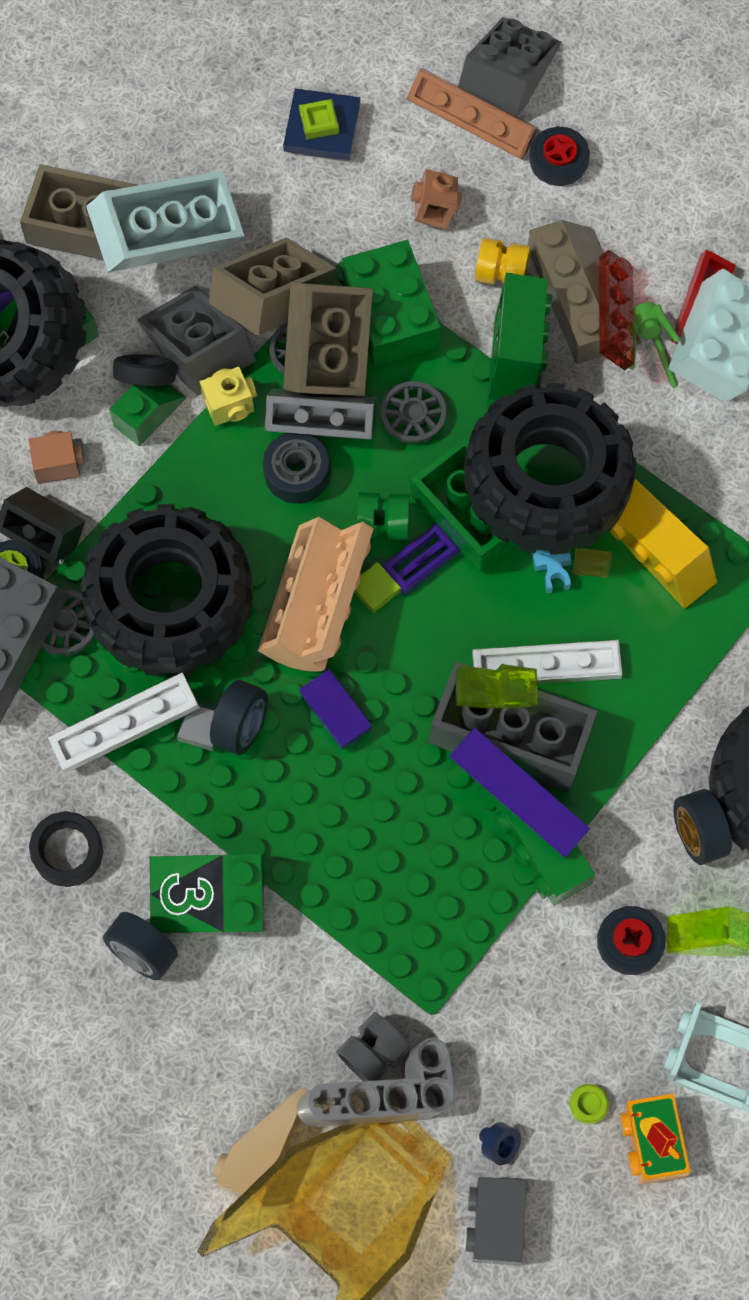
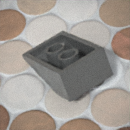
M196 286L137 319L139 325L162 356L176 363L177 376L197 396L202 394L199 381L212 377L215 372L222 369L231 370L240 367L242 371L245 367L256 361L244 328L235 320L225 316L221 311L210 305L209 298Z

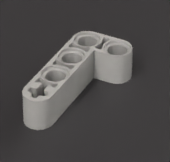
M436 1038L425 1039L407 1051L404 1058L406 1079L317 1085L300 1097L297 1103L298 1116L303 1123L312 1127L434 1118L447 1111L452 1106L455 1098L448 1047L444 1042ZM422 1051L427 1052L431 1056L433 1061L432 1068L423 1063L421 1058ZM427 1090L432 1091L436 1095V1107L430 1105L427 1101ZM389 1092H393L399 1097L401 1102L400 1109H396L390 1104L388 1099ZM352 1094L359 1096L363 1101L364 1108L362 1112L357 1111L352 1106ZM317 1099V1103L320 1105L330 1104L335 1101V1105L322 1112L321 1107H315L314 1101Z

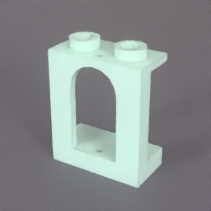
M696 1002L692 1011L684 1010L676 1031L683 1034L678 1048L671 1046L663 1067L670 1070L667 1081L749 1113V1086L746 1091L700 1073L689 1066L684 1054L689 1040L697 1035H708L749 1051V1028L700 1010L702 1004Z

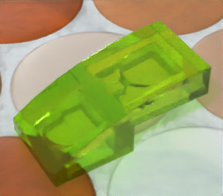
M501 664L496 670L460 665L456 670V705L521 708L536 706L538 703L537 669Z

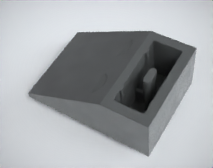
M502 17L466 56L458 86L518 116L528 104L562 41L552 38L547 32L535 31L525 27L516 19Z

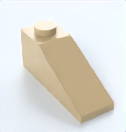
M299 1088L234 1143L228 1155L225 1153L220 1155L213 1171V1175L218 1177L216 1181L218 1188L262 1206L298 1123L297 1103L300 1097L308 1092L307 1090Z

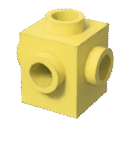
M240 367L231 370H219L212 377L199 381L203 400L215 426L227 421H240L247 417L249 413L254 412L252 398L257 397L256 389L250 377L244 378Z

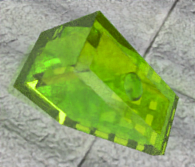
M726 906L668 916L667 953L717 957L749 955V913Z

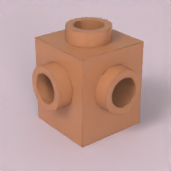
M425 169L421 181H415L411 192V201L415 202V222L443 229L448 228L454 212H458L462 201V192H458V177Z

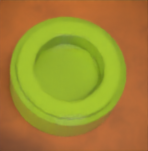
M594 1084L579 1086L574 1090L569 1100V1109L572 1116L578 1122L586 1125L600 1122L607 1114L609 1108V1100L602 1088Z

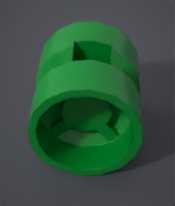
M359 492L357 524L364 522L374 528L370 540H377L380 535H385L389 541H408L410 495L389 494L386 499H382L379 493ZM376 510H385V524L375 523Z

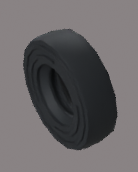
M147 354L123 355L114 359L113 377L115 380L131 385L162 386L175 381L177 368L174 361L161 356Z

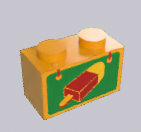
M674 1093L627 1101L624 1106L625 1112L619 1113V1120L623 1137L630 1136L633 1152L627 1153L631 1176H638L640 1185L687 1177L691 1171Z

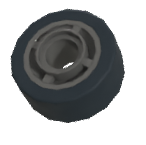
M282 434L273 440L264 452L262 465L266 485L274 496L285 502L299 504L312 501L321 495L329 484L331 464L328 450L318 438L310 434ZM294 464H302L303 466H305V468L301 471H292L289 469V467Z

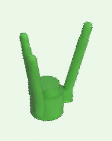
M652 302L641 303L634 307L631 317L625 320L628 327V368L631 370L635 368L637 332L644 339H653L672 388H676L678 384L674 372L668 369L670 361L659 335L662 326L674 342H678L680 338L664 315L660 304L656 305Z

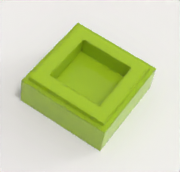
M332 99L299 105L306 140L339 134V126Z
M376 562L361 574L360 583L354 590V593L372 613H375L401 592V587Z

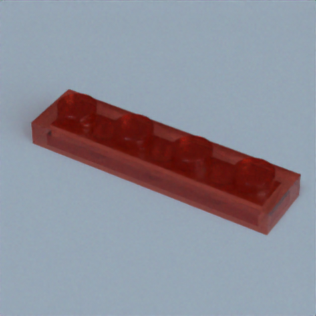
M608 249L599 256V353L625 371L635 364L633 266L627 259L619 257Z

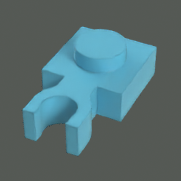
M536 550L535 554L531 553L535 572L546 570L547 572L545 576L546 593H552L551 580L554 578H559L563 581L565 590L570 589L569 575L562 568L563 566L571 565L570 552L550 555L548 550Z

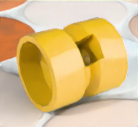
M483 237L477 260L475 282L494 285L497 281H501L503 284L506 273L526 275L531 246L511 243L508 247H504L502 240Z

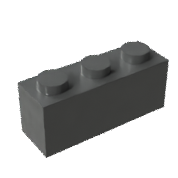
M272 388L267 394L265 431L372 439L375 433L377 397L297 393Z

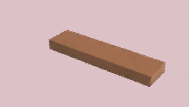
M424 68L419 69L407 96V100L519 159H523L527 154L538 130V127Z

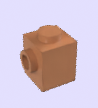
M51 431L44 436L28 439L33 471L38 484L80 476L78 465L84 464V456L81 443L74 444L71 431Z

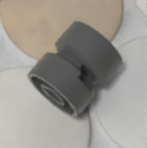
M373 1012L359 1027L360 1035L358 1037L350 1036L336 1050V1053L345 1065L362 1081H377L387 1072L385 1064L387 1062L395 1063L410 1046L404 1037L385 1018Z

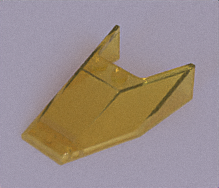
M391 1103L394 1108L399 1109L394 1103ZM413 1120L397 1121L408 1132L395 1122L338 1126L288 1149L212 1223L197 1252L204 1257L267 1228H277L336 1283L338 1294L335 1300H375L411 1258L451 1155Z

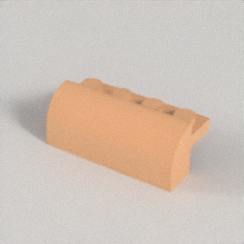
M320 517L298 526L258 648L260 653L294 669L314 672L325 670L328 658L333 657L341 645L340 635L344 622L348 619L351 612V599L354 590L358 587L361 580L360 570L365 557L370 551V538L374 528L364 522H360L340 530Z

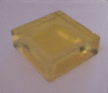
M576 548L572 573L608 577L612 552Z

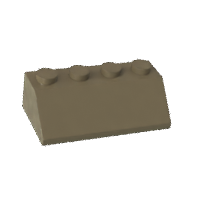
M560 220L529 230L528 246H531L530 257L539 278L548 279L547 293L552 294L551 306L575 363L579 364L628 348V327L625 320L630 315L592 228ZM636 332V345L641 344V340Z

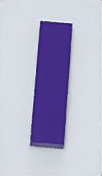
M473 728L449 755L453 762L564 859L590 830L586 824L476 728Z

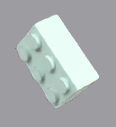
M721 269L702 282L668 369L724 401H729L744 393L749 386V284L725 269Z

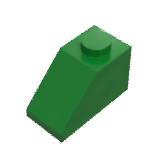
M170 384L162 386L132 385L109 409L113 426L140 447L186 399V396Z

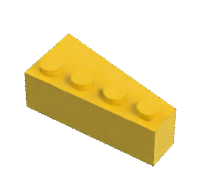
M635 479L629 501L619 521L611 529L610 533L617 540H621L682 608L686 609L717 583L709 547Z

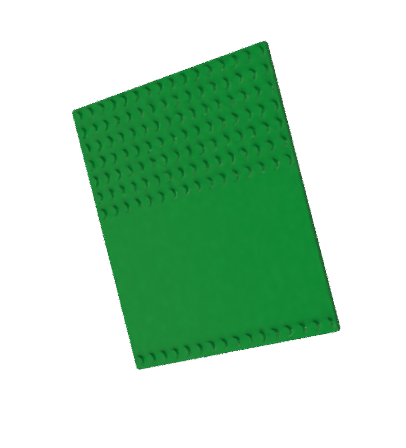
M341 260L335 267V286H345L342 277ZM440 322V348L375 367L368 352L365 396L377 397L375 433L372 439L312 435L318 438L328 450L331 464L329 484L323 493L312 501L299 504L285 502L274 496L267 487L262 465L264 452L270 443L282 434H286L285 432L265 431L267 394L272 388L283 389L284 375L274 367L270 358V337L254 354L256 361L241 371L244 378L250 377L256 389L257 397L252 398L254 412L249 413L247 417L240 421H227L215 426L207 407H205L46 581L59 587L61 590H73L82 594V577L86 567L85 561L91 547L95 548L96 544L102 539L101 533L112 523H121L127 519V513L143 508V511L158 509V504H174L176 509L186 510L187 507H193L206 512V516L217 522L220 520L231 530L233 537L242 545L252 575L253 602L250 618L246 622L241 638L235 646L231 645L223 653L222 659L210 667L209 665H203L194 669V673L184 676L198 705L215 711L220 698L233 681L242 680L264 689L268 695V705L264 722L257 738L246 753L242 755H236L216 746L214 751L206 750L178 741L177 736L185 717L183 716L104 756L228 855L263 854L265 885L429 1015H435L536 891L532 879L536 878L529 865L523 867L513 851V847L516 846L509 833L504 835L500 831L494 820V815L497 814L495 811L497 799L449 758L452 751L428 743L431 725L455 662L473 667L472 651L475 649L619 640L622 667L621 679L525 685L597 710L569 793L539 783L588 826L749 627V542L636 462L635 479L709 547L717 583L686 609L682 608L621 540H617L609 531L603 533L596 543L584 549H578L577 547L569 549L571 565L563 566L562 568L569 575L570 589L565 590L563 581L559 578H554L551 580L552 593H546V570L535 572L531 553L519 550V544L509 549L482 572H479L459 551L457 556L404 596L400 592L375 613H372L357 595L353 593L350 603L351 612L348 619L344 622L340 635L341 645L335 655L328 658L325 670L315 672L303 671L285 666L260 653L258 648L298 526L317 517L324 519L340 530L357 524L359 492L379 493L382 499H386L389 494L410 495V479L464 437L470 440L472 430L479 417L483 418L488 412L489 406L496 400L487 399L491 358ZM277 341L275 348L286 350V343ZM283 358L279 362L285 367V358ZM409 381L429 384L442 395L445 401V423L440 433L429 439L425 444L423 442L399 443L398 439L388 435L382 424L380 414L382 401L388 391L398 384ZM408 389L409 398H417L418 389ZM404 390L395 394L393 397L405 400ZM422 391V400L434 397L427 391ZM437 403L433 406L428 407L427 409H439L440 405L439 403ZM391 404L387 406V409L399 410L398 407ZM387 417L390 425L396 421V419ZM440 417L432 418L431 420L437 425ZM402 424L396 431L403 434L407 426ZM425 424L421 425L425 434L431 431ZM413 429L409 436H418V434ZM535 445L525 449L516 457L520 467L528 476L544 484L564 485L579 479L584 474L579 460L568 450L556 445ZM294 464L289 467L292 471H301L305 468L302 464ZM411 497L408 541H389L385 535H380L377 540H370L371 548L363 561L360 574L364 573L376 562L382 566L435 525ZM385 510L375 511V523L385 524ZM436 536L394 570L398 573L440 539ZM443 548L436 555H434L427 562H425L422 566H420L413 573L407 576L404 579V581H407L409 578H411L414 574L420 571L423 567L429 564L432 560H434L448 548ZM163 562L149 567L137 578L132 588L133 597L138 604L151 611L161 613L173 612L186 607L194 601L202 589V580L200 575L187 565L178 562ZM68 597L65 607H68L75 599ZM84 603L75 608L76 614L85 609ZM87 616L82 619V621L89 623ZM81 627L77 630V633L84 637L90 632L81 629ZM48 635L44 641L48 645L50 644L52 635ZM58 637L55 647L64 648L65 638ZM94 637L89 646L76 653L69 654V656L52 655L41 648L20 689L67 727H71L178 674L164 673L162 677L146 675L143 670L138 668H128L116 661L115 657L107 649H104L97 638ZM71 638L70 647L80 642ZM328 669L372 725L370 732L343 750L339 748L299 694L300 688Z

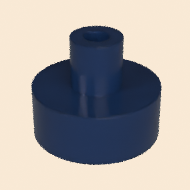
M504 1122L495 1123L490 1128L485 1127L479 1134V1139L482 1142L481 1151L483 1156L497 1165L509 1163L519 1150L521 1143L519 1131Z

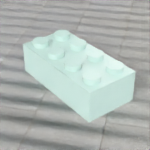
M223 171L104 191L86 206L108 272L220 251L230 247L244 236Z

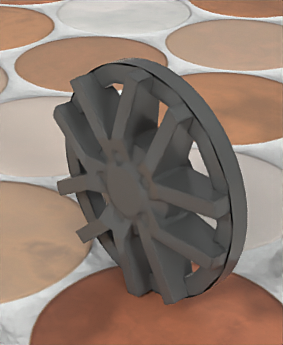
M418 381L404 382L393 387L385 395L380 409L381 421L388 435L398 439L399 443L423 442L425 444L429 439L440 433L446 420V404L442 395L429 384ZM408 389H418L417 398H409ZM404 390L405 400L393 397L395 394ZM422 391H427L434 397L422 400ZM437 403H439L440 405L439 409H427L428 407L433 406ZM391 404L398 407L399 410L387 409V406ZM387 417L396 419V421L390 425ZM440 417L437 425L431 420L432 418ZM402 424L407 426L403 434L396 431ZM425 424L431 431L425 434L421 425ZM413 429H414V430L416 431V433L418 434V436H409V435H410V433L412 432Z
M63 590L69 595L68 597L75 600L68 607H65L64 604L48 634L52 635L50 644L48 645L44 642L41 648L52 655L69 656V654L76 653L89 646L95 635L90 624L82 621L86 617L85 609L78 614L74 611L76 607L83 603L82 594L73 590ZM79 627L90 631L86 637L77 633ZM58 637L65 638L64 648L55 647ZM71 638L80 642L70 647Z

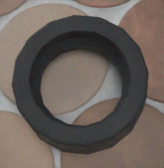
M68 811L51 814L40 821L32 832L29 843L31 861L41 877L53 885L63 887L80 885L93 877L101 865L104 853L101 837L93 823L79 813ZM71 828L81 832L87 839L88 854L83 863L76 868L66 871L59 870L51 866L46 860L44 853L45 844L51 834L57 830Z

